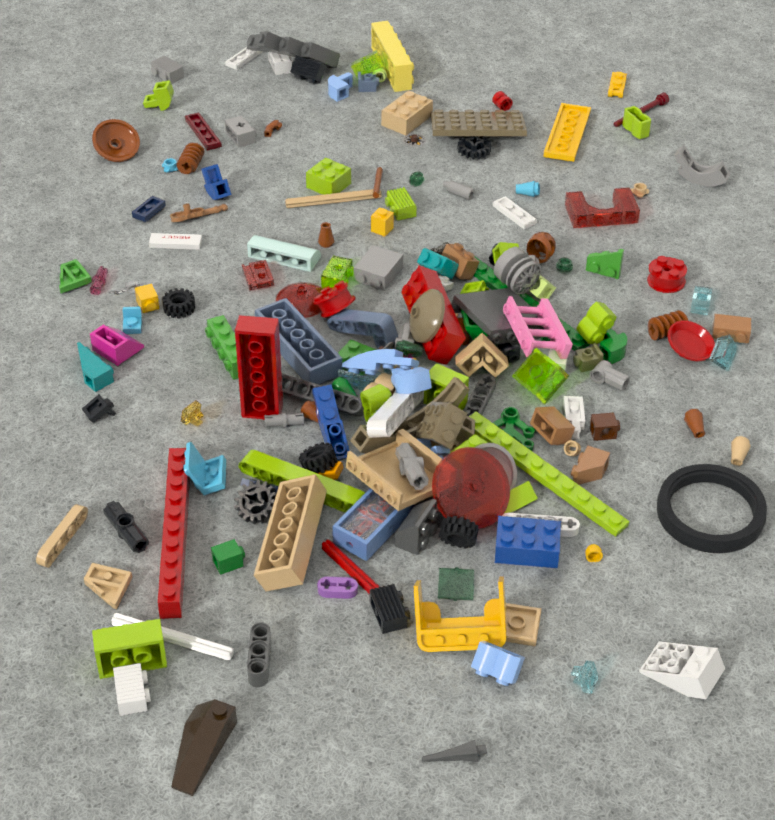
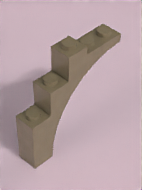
M454 377L446 388L429 404L432 402H447L458 407L470 389L459 378ZM428 405L407 417L390 437L369 438L367 426L360 425L350 441L361 453L366 454L395 442L397 431L401 429L406 430L413 437L419 439L416 437L417 427L423 421L425 409Z

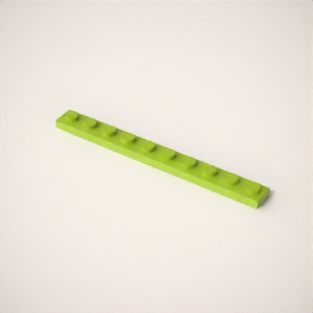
M474 412L469 416L475 420L474 434L488 443H495L504 447L511 454L519 468L616 537L628 527L629 520L481 414Z

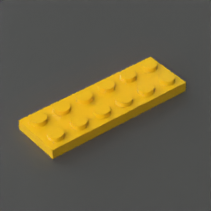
M561 103L543 157L575 161L591 113V107Z

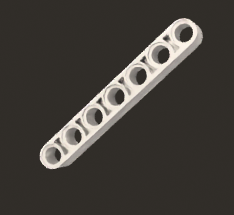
M424 391L409 394L395 392L368 420V437H390L424 399Z

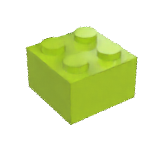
M326 157L306 172V188L322 195L340 193L351 184V168Z
M436 363L429 370L432 388L424 390L423 403L428 405L454 377L459 378L469 388V377ZM468 393L457 408L461 410L465 408L468 402Z

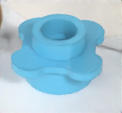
M173 158L166 159L162 163L164 172L178 170L177 162Z

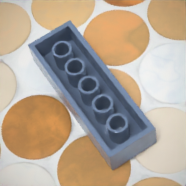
M287 298L255 310V317L279 318L280 354L303 380L319 385L342 375V357Z

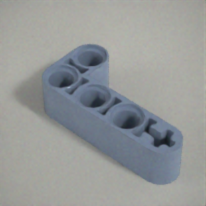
M343 309L332 315L327 321L329 328L336 332L373 336L377 348L380 346L385 347L390 342L395 344L396 337L398 338L393 318L386 313Z

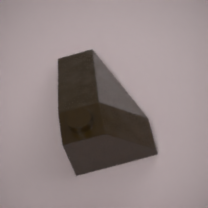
M216 699L195 706L184 725L171 785L173 789L191 796L195 794L237 724L235 706Z

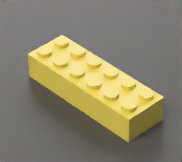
M388 21L371 23V48L380 65L386 71L387 78L394 92L412 90V84H414L412 75L414 64L410 61L409 55L406 54L405 47H402L401 40L398 39L393 26Z

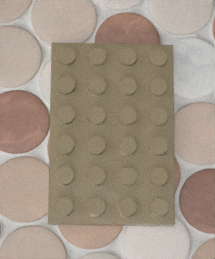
M437 109L431 112L433 136H527L523 114L519 110H511L510 112H504V110H495V112H489V110H480V112L465 110V112H459L453 109L449 112H443V110Z

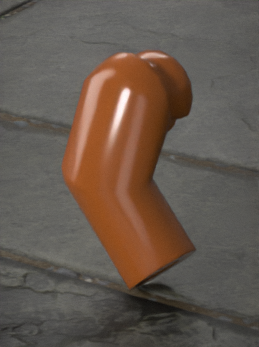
M273 120L266 126L264 136L271 137L273 129L280 130L282 123L279 120Z

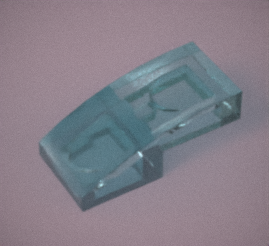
M695 286L691 313L708 315L712 288Z

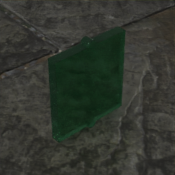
M455 567V569L439 568L438 599H453L454 601L473 600V569H459L458 567Z

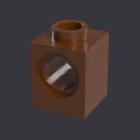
M614 412L591 414L589 428L593 441L617 438V432L620 431V421L616 420Z

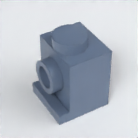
M358 72V91L376 92V86H379V77H376V74H361V72Z

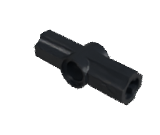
M111 501L107 503V506L103 509L104 515L117 530L119 538L125 540L133 552L140 553L144 551L149 545V540L135 523L134 516L127 513L119 502Z

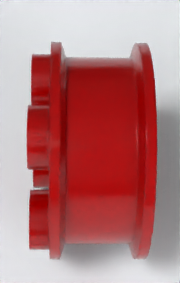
M658 256L650 262L648 268L650 274L647 277V282L652 289L662 293H674L684 288L687 266L683 260Z
M344 280L336 283L332 288L330 286L325 287L320 291L322 294L314 298L313 303L319 306L322 311V318L340 312L356 299L354 295L350 294L347 289L348 283L344 282Z

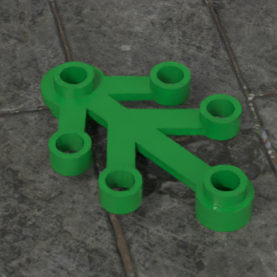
M505 408L501 413V418L492 423L497 427L506 424V428L502 430L533 451L534 442L528 439L534 437L535 429L520 420V414L516 408ZM514 425L523 431V435L514 429Z

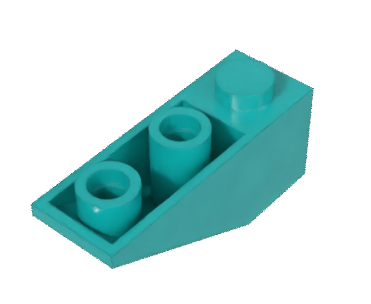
M78 342L77 346L85 384L97 392L113 383V368L103 362L98 355L96 356L88 347Z

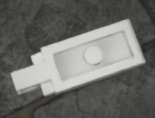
M563 396L564 417L575 427L572 439H579L580 432L585 427L583 397Z

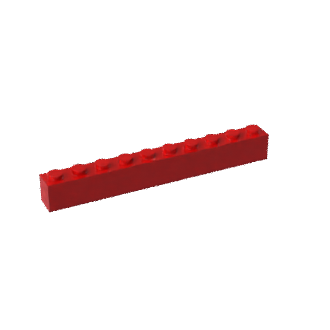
M169 448L157 602L160 619L182 618L190 476H187L184 472L186 459L184 452L186 448Z

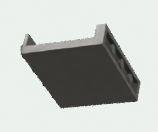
M509 288L456 294L451 304L455 314L461 313V308L488 335L487 338L494 345L518 341L506 315L503 313V306L507 302L508 297L512 296L517 306L531 307ZM521 313L522 317L538 318L536 314ZM527 325L529 329L545 330L542 326Z

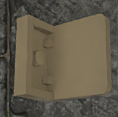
M432 402L425 409V416L417 427L416 437L432 440L447 449H452L468 413L447 402Z

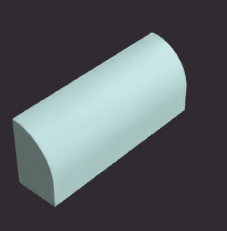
M254 235L247 243L248 257L309 272L313 270L321 258L320 250Z

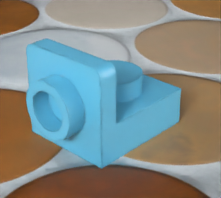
M123 307V332L126 334L142 333L141 307Z

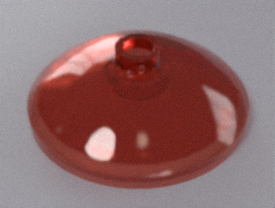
M310 282L292 283L278 292L276 301L287 298L304 318L312 317L322 312L318 305H314L313 301L316 296L322 294L320 291L323 288Z

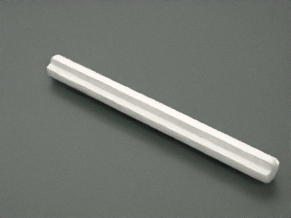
M115 613L111 620L114 626L144 622L143 620L120 613ZM161 626L163 641L225 660H231L234 655L232 647Z

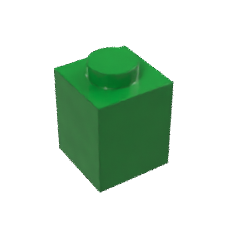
M235 539L211 547L212 561L220 575L244 567L243 558H245V552L242 546H238Z

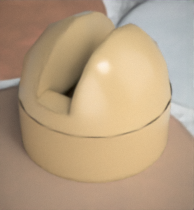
M570 440L565 443L564 452L566 455L575 457L580 454L581 446L578 442ZM570 447H574L576 450L571 451Z

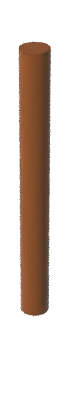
M378 167L376 170L373 189L374 198H378L383 173L381 167Z

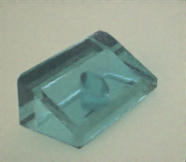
M731 335L718 337L709 358L713 363L726 371H729L738 349Z
M338 370V377L346 378L354 389L363 391L368 384L375 381L374 378Z

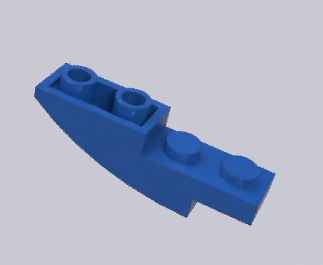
M332 384L313 388L312 393L316 405V414L324 442L332 445L337 460L345 459L350 450L342 419L340 420Z

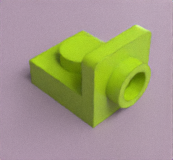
M484 280L465 283L460 294L488 291L489 288Z

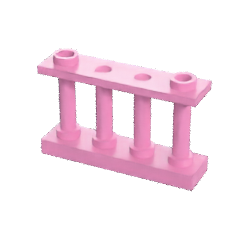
M509 296L503 306V313L506 315L526 357L531 356L533 348L555 349L560 359H567L573 344L550 301L541 298L537 307L517 306L513 297ZM521 313L536 314L538 318L522 317ZM527 325L542 326L545 330L529 329ZM533 337H548L550 341H535Z

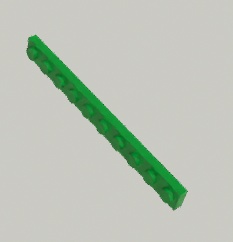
M474 256L480 261L473 275L479 281L484 280L486 286L492 290L508 288L505 283H502L494 275V270ZM518 294L531 307L539 305L528 294ZM559 318L573 344L572 350L575 351L590 346L577 330Z

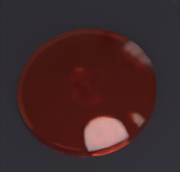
M474 447L460 448L447 454L435 469L432 480L433 497L437 500V507L445 518L448 516L452 518L453 516H457V518L464 517V520L470 519V522H475L479 526L478 528L482 529L497 522L498 516H502L506 511L510 499L509 480L503 466L490 453Z

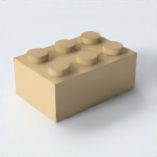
M407 91L381 110V126L408 135L431 117L433 100L412 91Z

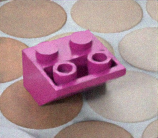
M102 325L90 333L92 350L117 366L144 348V344L119 329L107 325Z

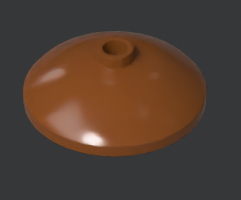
M109 119L101 122L96 126L92 135V143L96 152L103 158L113 162H124L133 158L140 146L139 135L134 127L118 119Z

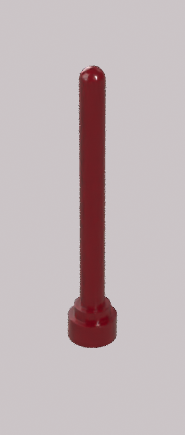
M662 92L657 95L654 101L639 109L644 113L657 105L664 106L669 103V96L667 93ZM623 117L614 122V127L622 125Z

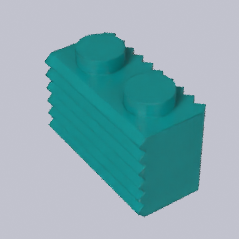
M426 248L422 250L417 260L419 265L437 271L438 274L449 279H453L459 267L458 263Z

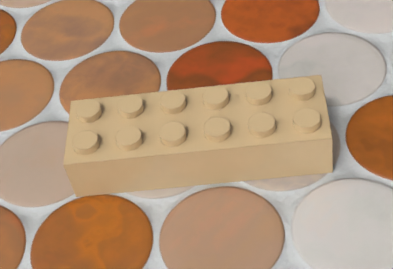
M316 474L283 481L279 484L254 572V577L265 591L303 585L327 492Z

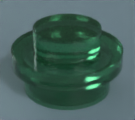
M418 171L410 175L409 183L416 187L423 183L424 177L422 172Z
M560 258L556 263V269L560 272H570L573 269V263L569 258Z

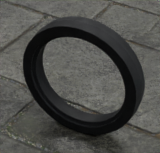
M696 464L680 468L665 479L657 498V514L660 523L667 533L683 545L702 552L730 553L744 549L759 537L766 522L767 504L759 487L742 473L720 465ZM699 482L716 483L739 493L750 505L753 519L745 528L735 533L726 535L706 534L684 524L673 512L670 499L677 490L686 485Z

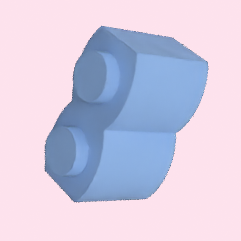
M480 641L471 667L476 669V674L487 678L491 675L497 678V683L509 686V683H516L525 657L492 643Z

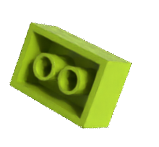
M160 619L92 630L94 653L100 679L114 677L113 668L141 663L142 671L167 667Z

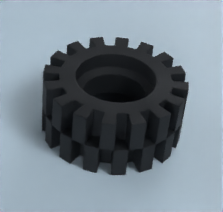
M175 288V291L171 289L169 293L166 292L165 296L162 297L163 310L168 317L171 315V318L177 316V319H180V316L186 318V315L190 316L191 312L194 313L195 298L188 289L185 291L184 288L180 290Z
M321 442L320 445L318 443L314 444L315 446L313 447L309 446L308 450L305 449L303 450L304 453H300L299 461L302 468L317 474L319 472L325 473V470L329 471L337 463L334 449L327 442L325 444Z
M448 516L442 520L439 538H441V541H445V544H451L453 547L472 548L476 544L479 526L475 522H470V519L464 520V517L457 518V516H453L452 518Z

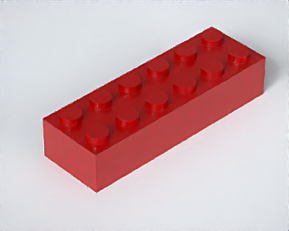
M419 265L412 273L407 284L403 286L401 293L409 313L418 297L425 291L435 289L442 293L445 301L442 324L437 334L429 342L422 344L429 360L447 365L466 337L437 271Z
M239 315L235 328L241 416L242 418L265 420L264 415H278L282 413L283 409L279 318Z

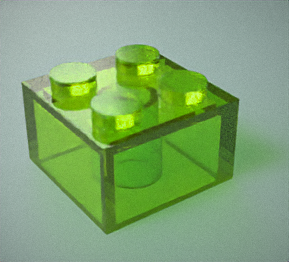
M535 348L514 372L512 377L543 404H546L568 379L569 375L561 366Z

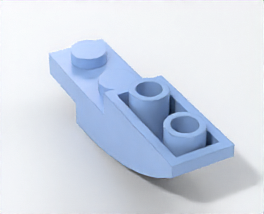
M380 349L356 355L342 363V367L348 369V373L359 374V371H364L366 375L376 376V373H383L384 369L391 370L394 367H400L404 370L419 367V361L412 358H403V352L396 349Z

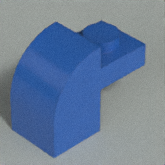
M218 164L201 169L206 183L204 187L213 200L232 195L227 179H222Z

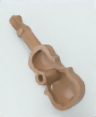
M189 203L183 204L184 211L172 213L170 218L171 222H181L191 218L219 213L221 210L226 211L228 206L221 204L220 206L216 205L208 209H190Z

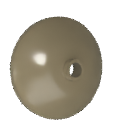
M435 289L425 291L418 297L411 309L409 318L410 332L413 339L419 343L429 342L437 334L442 324L445 301L440 291Z

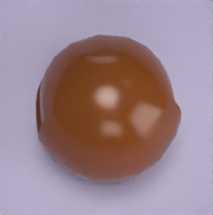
M537 232L529 239L526 250L528 255H535L539 259V263H545L554 254L556 242L549 233ZM539 252L545 253L546 255L541 256Z

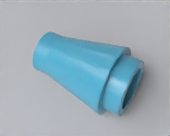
M531 181L516 184V194L535 197V195L540 194V183Z

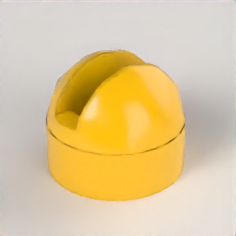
M591 544L587 547L585 551L587 561L599 562L603 558L602 550L598 545Z

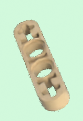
M75 504L38 551L36 557L38 565L47 568L51 566L86 520L88 515L87 507Z

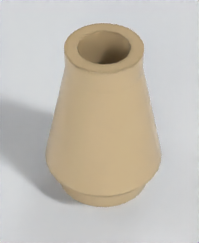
M737 436L731 442V463L733 465L741 466L751 448L750 441L746 437Z

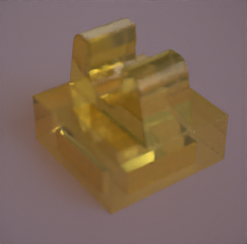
M195 400L182 410L181 422L185 425L192 423L195 426L203 423L201 420L204 417L201 412L202 404Z

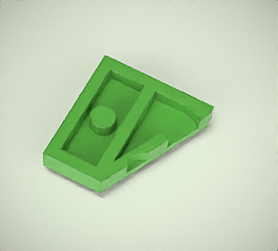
M619 249L617 252L612 253L609 251L590 253L587 257L586 271L619 279L624 249Z
M77 259L60 265L59 289L61 294L92 282L91 276Z

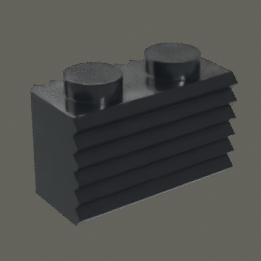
M296 55L290 72L294 74L296 79L302 80L304 78L307 79V82L315 84V82H321L326 66L320 62Z
M393 583L370 589V604L382 634L408 628V620L411 619L409 608L404 607L402 604L404 603L403 594L401 591H397Z

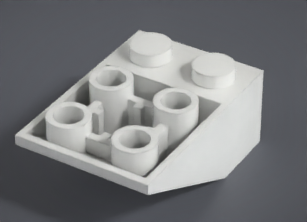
M659 641L639 672L687 697L707 699L724 672L725 666L718 648Z

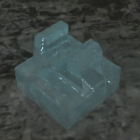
M586 660L583 666H574L571 675L576 676L573 682L581 685L583 692L592 694L599 676L594 661Z

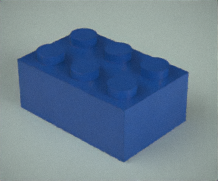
M498 516L495 563L558 568L561 521Z

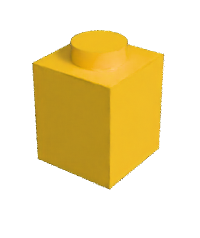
M379 207L371 215V232L386 236L394 228V212Z
M152 284L135 288L136 301L139 307H141L142 313L160 309L158 295Z

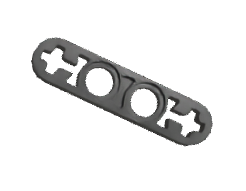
M486 374L479 378L463 410L468 413L467 416L472 415L474 412L483 415L496 387L494 376ZM478 394H485L486 396L479 397ZM475 405H476V406H479L480 408H479V409H473L472 406H475Z

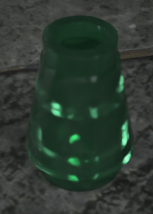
M402 339V341L397 340L396 350L403 352V357H421L423 346Z

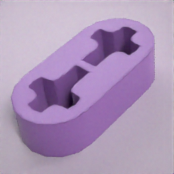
M323 577L317 583L318 594L325 598L350 599L357 595L358 583L355 579L349 577Z

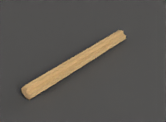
M373 189L288 198L285 199L286 208H296L377 198L373 197ZM381 190L378 198H381L382 196Z

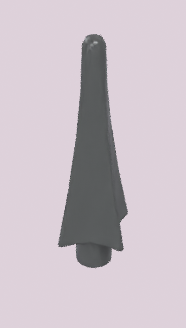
M475 740L445 751L423 756L422 761L479 762L478 755L487 754L486 745L476 746Z

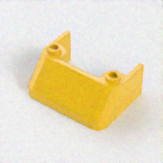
M500 576L498 581L499 598L487 601L484 606V616L441 618V611L436 603L431 601L422 602L421 580L416 581L413 586L417 644L421 650L425 652L477 650L480 641H486L499 647L505 644L506 601L504 576Z

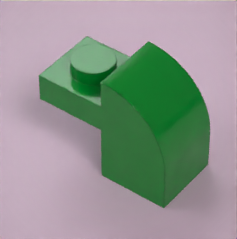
M610 328L606 331L603 341L600 342L599 348L603 353V360L610 362L611 365L625 357L628 339L624 332L617 334Z

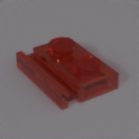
M266 260L251 262L247 266L242 264V271L249 290L255 287L260 289L274 286V279Z

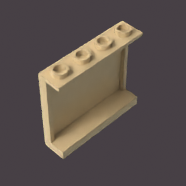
M404 429L397 431L395 442L359 457L351 451L347 453L346 468L398 511L454 486L456 469ZM401 443H409L417 457H422L424 460V471L429 481L428 485L423 487L422 490H415L410 485L407 476L400 473L399 460L395 451L396 447H399Z

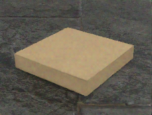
M506 603V642L536 646L542 608Z

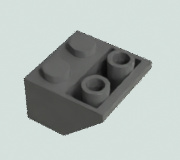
M431 499L413 507L395 533V547L416 555L419 554L421 549L427 547L429 537L435 535L438 529V524L436 523L439 513L437 500Z

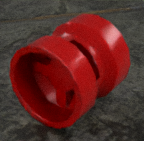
M503 91L496 92L492 98V102L500 110L507 111L512 107V99Z

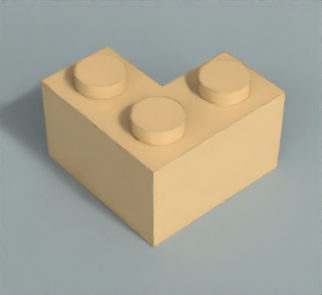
M483 333L455 357L456 366L468 377L483 366L496 378L509 366L508 358Z

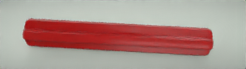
M327 539L321 544L322 550L369 594L370 589L380 587L331 540Z

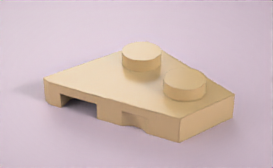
M92 563L84 577V583L113 609H117L133 576L130 571Z

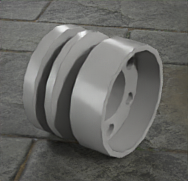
M512 247L506 250L498 258L494 266V275L515 294H523L530 290L541 274L540 265L528 257L519 247Z

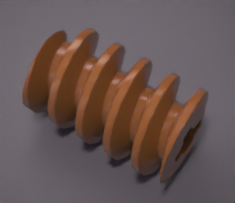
M188 143L177 162L178 170L183 174H190L196 171L204 156V148L198 143Z
M681 310L652 317L648 322V332L652 340L662 339L664 336L667 337L668 330L672 324L677 321L689 320Z

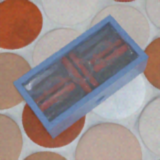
M370 488L332 526L333 543L367 561L401 526L415 504L398 511Z

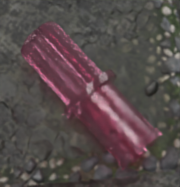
M100 266L96 275L92 278L89 291L93 295H99L102 286L106 283L105 278L108 269L104 268V266Z

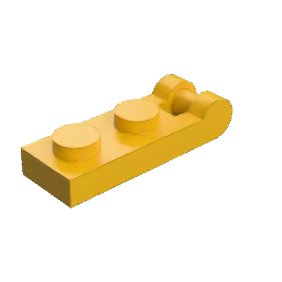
M612 72L608 97L618 96V98H623L627 73Z

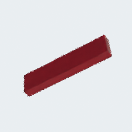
M199 112L185 116V121L207 151L222 147L221 141Z

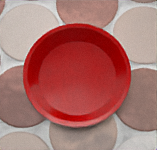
M677 321L668 330L667 337L670 346L684 359L705 361L715 351V342L711 334L695 322Z

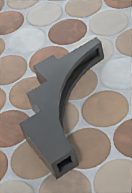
M268 31L250 35L247 40L246 49L272 52L291 57L297 55L320 62L327 68H337L340 53L313 42L304 43L292 37H280Z

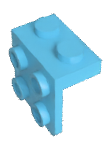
M187 443L184 452L186 458L184 472L193 480L196 489H199L203 495L225 489V457L221 455L205 461L193 443Z

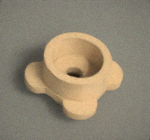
M636 183L634 188L630 189V193L635 194L637 197H643L645 194H649V189H647L644 183Z

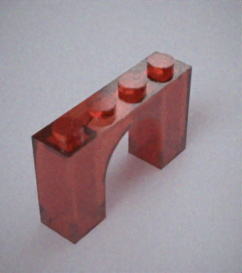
M630 187L614 189L612 199L614 207L609 209H598L590 206L586 202L582 191L566 192L565 207L573 228L634 224L639 221L640 209Z

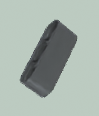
M263 622L256 623L251 627L247 660L248 682L251 686L257 688L266 685L269 678L272 644L270 626Z

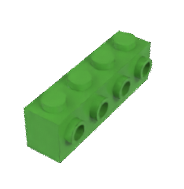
M224 315L207 319V327L205 328L207 338H210L212 346L218 352L219 359L223 361L226 371H229L233 380L238 379L235 333Z

